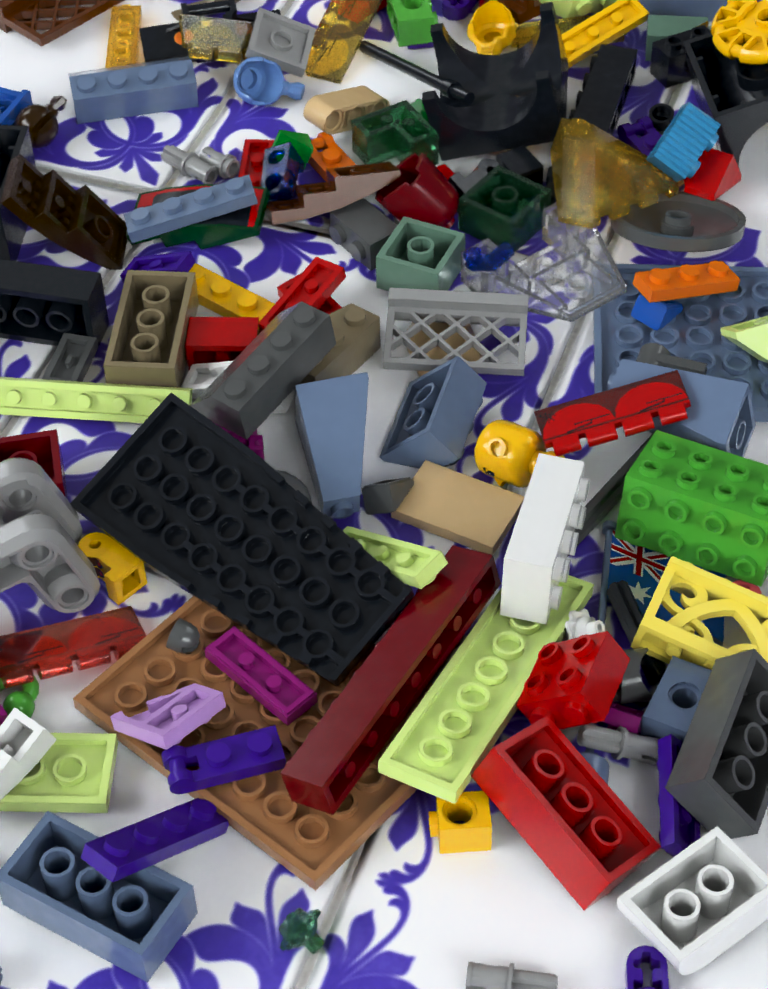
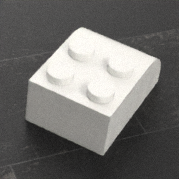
M716 826L617 898V908L680 974L689 975L708 965L768 919V874Z

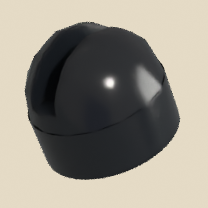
M664 103L656 104L649 110V118L652 120L653 126L657 131H665L674 118L673 108Z

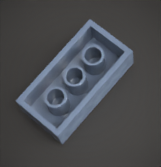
M47 811L0 869V896L3 905L148 983L198 914L193 885L154 865L112 883L81 859L85 843L99 837Z

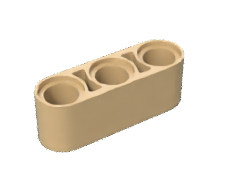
M357 86L313 96L306 103L303 115L310 123L328 135L381 123L388 115L390 104L388 100L368 87Z

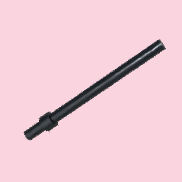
M362 41L359 45L361 52L440 90V93L448 99H458L466 104L473 103L475 99L473 92L462 88L461 83L451 78L444 79L368 41Z

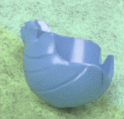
M255 56L245 59L235 69L233 75L234 89L243 101L255 106L271 105L281 95H287L295 100H302L305 91V85L302 83H289L285 81L280 66L264 57Z

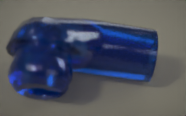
M508 242L501 243L489 254H481L479 247H470L463 253V258L466 261L464 265L471 271H496L514 256L515 251Z

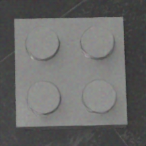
M259 7L245 57H264L277 63L282 71L302 78L306 70L316 28Z

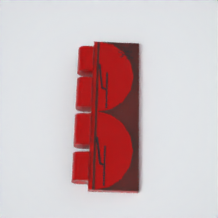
M675 370L534 411L545 448L553 447L555 455L559 457L582 450L579 440L586 437L590 448L617 440L616 428L622 427L625 437L655 429L652 418L657 416L661 426L686 420L688 417L685 408L691 407L679 372Z

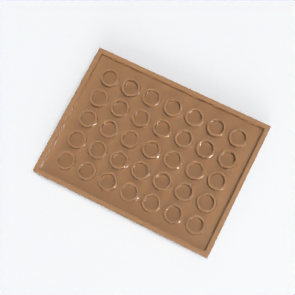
M193 596L73 698V701L78 711L107 733L117 734V739L120 743L168 778L170 771L165 769L161 758V753L164 749L115 731L110 716L119 711H122L128 717L140 714L148 710L146 701L159 696L169 695L180 688L196 683L223 692L226 707L215 714L209 722L200 725L185 736L177 745L189 747L276 725L287 762L306 740L310 730L318 724L328 711L332 701L340 695L352 679L354 672L362 666L371 654L375 644L339 686H335ZM179 618L192 623L199 631V645L193 652L183 654L166 647L169 634ZM235 626L315 691L318 702L287 726L205 657L204 648ZM429 682L334 815L291 801L280 774L283 769L189 792L188 794L194 799L199 798L213 803L217 809L216 812L226 818L232 828L316 891L417 790V788L378 773V761L433 683ZM198 765L188 767L186 769L194 771L198 770L199 767Z

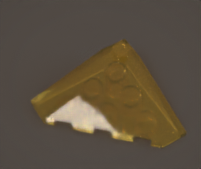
M561 118L550 150L559 222L592 229L600 226V217L609 215L610 219L615 220L628 215L631 205L638 203L637 206L643 209L657 203L659 194L666 192L665 195L669 198L678 194V182L646 160L647 155L583 119L574 118L571 120Z

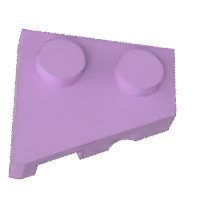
M193 683L169 695L159 696L146 701L148 710L128 717L122 711H119L110 716L115 731L168 750L173 745L179 744L185 736L200 725L209 722L215 714L226 707L223 692Z

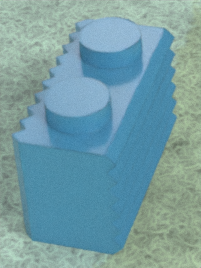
M688 102L681 106L646 160L676 182L686 177L690 179L701 165L698 159L703 151H710L717 142L719 135L716 132L721 124L694 104Z

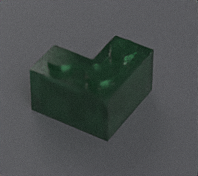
M407 100L351 120L352 151L364 164L380 163L395 157L401 163L413 153H416L418 156L424 153L434 165L439 164V133Z

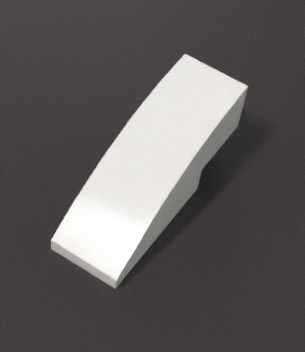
M16 708L11 711L0 726V800L22 781L57 740L43 726Z

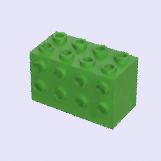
M656 430L625 476L614 537L627 541L634 546H641L662 553L669 558L673 556L698 565L705 570L715 571L762 587L768 575V465Z

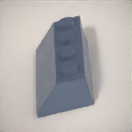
M189 56L68 73L77 124L199 107L197 82L192 59Z

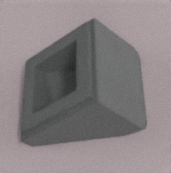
M410 477L384 480L361 488L366 513L373 515L396 511L413 487L414 480L410 479Z

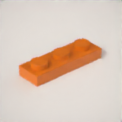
M711 261L704 264H684L680 267L654 268L649 271L635 272L633 285L649 303L737 291L741 279L723 261Z

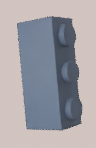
M459 356L411 381L380 458L384 462L420 468L425 460L443 467L448 464L454 465L465 452L464 445L468 435L473 430L476 412L483 403L482 396L487 382Z

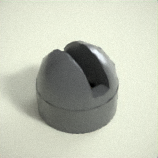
M179 618L169 634L166 647L183 654L193 652L199 645L200 634L197 627Z

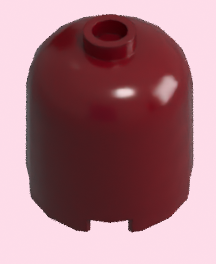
M413 153L396 166L400 170L401 177L378 190L375 199L399 222L405 216L450 229L455 223L454 216L459 207L458 192L424 153H421L420 156Z

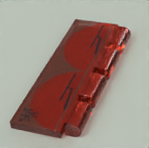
M132 606L0 636V678L6 689L34 682L32 670L36 669L40 680L72 673V661L74 660L79 671L111 663V651H113L116 660H118L147 635Z

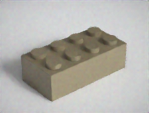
M127 270L103 364L106 383L181 388L187 361L185 344L189 317H196L199 305L195 272Z

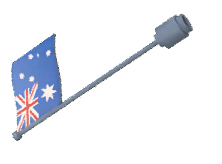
M607 520L602 525L605 545L598 620H601L604 626L607 602L611 603L607 595L609 585L621 580L626 581L644 616L670 559L662 553L641 546H634L627 541L615 538L617 523L612 520ZM708 571L719 577L726 578V575L715 571ZM670 590L672 600L684 610L685 608L680 603L681 594ZM660 604L655 617L667 622L673 615ZM724 617L702 620L701 622L709 629L713 641L723 647ZM586 747V751L581 752V755L608 785L609 763L603 757L594 753V749Z

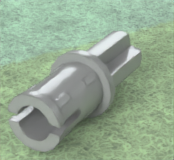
M166 145L163 148L162 160L179 169L183 176L187 177L190 175L204 184H213L216 181L218 168L200 160L196 153H187L174 145Z
M585 724L579 727L577 743L582 747L611 753L612 758L620 760L623 757L654 765L657 763L656 759H658L659 738L628 732L627 728L622 726L616 730L592 724Z
M471 961L468 963L466 989H557L558 978L555 974L515 969V963H510L509 967L485 965Z

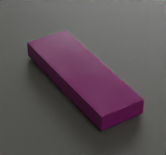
M235 626L204 648L205 657L287 726L318 702L315 691Z

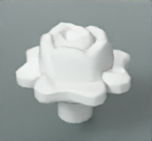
M587 609L570 611L569 620L565 622L566 640L605 631L603 622L590 617Z

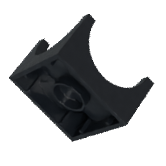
M553 2L540 4L541 22L533 38L523 47L502 55H483L469 51L451 38L443 23L431 25L430 33L436 53L439 76L444 79L451 78L461 83L462 88L473 92L475 95L473 103L466 104L458 99H448L441 93L439 98L436 91L423 93L422 102L442 161L514 149L522 145L526 147L565 140L568 59Z

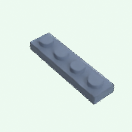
M248 174L242 177L231 178L226 182L211 187H203L195 192L179 197H171L154 205L136 208L132 212L125 213L124 218L131 243H135L258 204L250 175Z

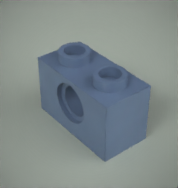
M673 656L642 716L640 735L660 739L672 734L683 742L711 670Z

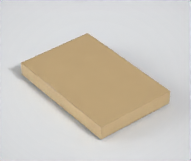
M425 460L412 478L414 480L413 487L396 511L391 513V518L479 552L494 555L518 518L524 496Z

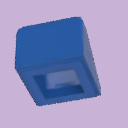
M639 293L631 316L654 330H660L682 312L684 306L676 300L649 303Z

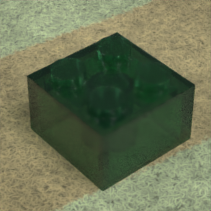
M497 165L459 198V230L494 247H502L505 244L508 245L510 250L517 251L550 221L552 190Z

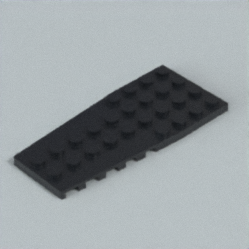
M170 393L70 503L79 514L143 561L153 571L335 686H339L414 597V593L409 585H405L395 577L387 566L381 561L378 562L365 551L357 540L353 537L350 538L343 532L335 521L313 506L311 501L299 490L296 491L291 487L283 476L253 450L173 393Z

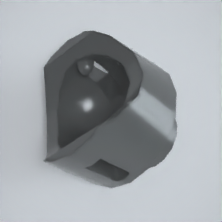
M648 648L623 649L629 656L630 661L616 692L618 703H649L653 695L643 684L640 674L641 660L649 650Z

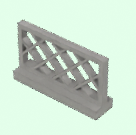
M389 288L382 362L383 369L431 371L459 356L477 374L524 376L529 295ZM395 320L412 321L415 325L403 333L394 323ZM433 322L447 323L450 327L437 334L429 325ZM467 324L482 325L485 329L472 336L463 327ZM502 326L520 327V330L508 338L499 328ZM422 330L431 340L419 348L410 338ZM457 332L466 342L454 350L445 340ZM492 334L501 344L489 351L480 342ZM401 344H404L413 352L405 358L391 357V352ZM438 345L448 355L441 360L431 359L426 353ZM473 347L483 357L475 362L466 361L461 355ZM509 349L518 358V364L502 363L496 357Z

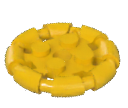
M727 0V5L719 8L711 24V34L713 36L712 41L721 54L731 60L739 58V62L743 64H768V0L757 2L758 0Z

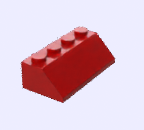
M548 715L494 746L471 775L584 911L615 889L661 848L659 843Z

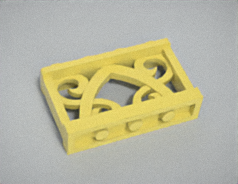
M672 556L668 561L630 647L634 649L648 648L647 655L667 664L675 656L712 670L716 659L750 649H755L768 663V597L703 570L690 562ZM670 590L681 594L680 603L685 608L684 610L672 600ZM660 604L673 615L667 622L655 617ZM732 616L745 631L751 644H736L728 649L715 644L709 629L701 621L715 617Z

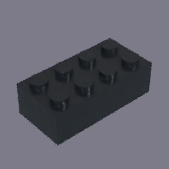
M0 259V338L58 346L63 333L97 337L99 347L109 326L101 273Z

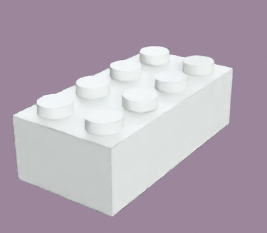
M539 453L504 556L500 615L547 625L551 609H559L563 587L558 585L559 582H567L571 559H567V555H575L579 533H576L575 529L582 530L586 516V507L580 504L581 501H586L590 479L583 478L585 462Z

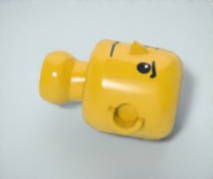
M495 420L485 426L477 439L474 450V458L478 469L487 476L494 478L500 487L506 483L518 488L528 487L539 453L556 455L554 451L546 452L542 436L538 432L508 420Z

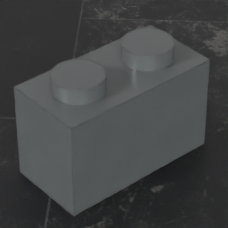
M365 198L331 211L329 233L332 240L336 244H340L356 261H360L370 271L375 269L376 256L397 225Z

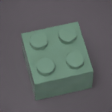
M403 216L376 256L377 288L389 291V288L448 291L465 265V233Z

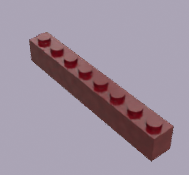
M452 546L444 556L448 564L437 574L433 582L422 589H417L415 596L403 612L395 619L384 637L376 643L371 654L362 666L354 672L352 679L340 695L332 701L330 708L318 724L310 730L306 740L293 757L286 762L280 774L291 801L334 815L500 586L501 582L493 555L458 546Z

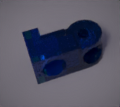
M291 142L265 149L261 187L269 189L270 196L268 201L292 199L297 196L295 185H297L298 174L304 172L305 163ZM279 154H285L283 159L279 162L276 156Z

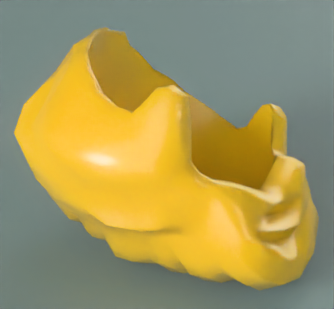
M489 0L477 8L467 26V36L476 46L478 54L500 55L516 38L517 26L512 13L503 3H500L498 0Z

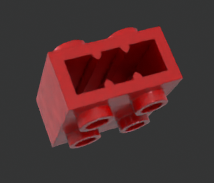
M608 631L582 635L578 638L561 642L548 643L538 653V659L524 684V689L516 706L529 720L531 725L548 715L560 730L605 721L618 687L623 680L630 658Z

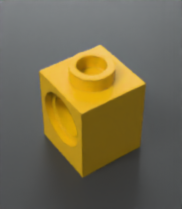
M484 791L463 792L456 804L436 797V811H428L430 837H438L440 854L491 850V814L489 798ZM455 821H464V822H466V823L456 824V823H453V822H455Z

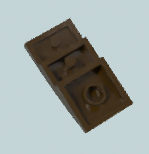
M21 154L11 159L0 203L28 226L59 246L110 270H122L127 245L125 221L88 186L84 185L75 190L55 170H51L43 175Z

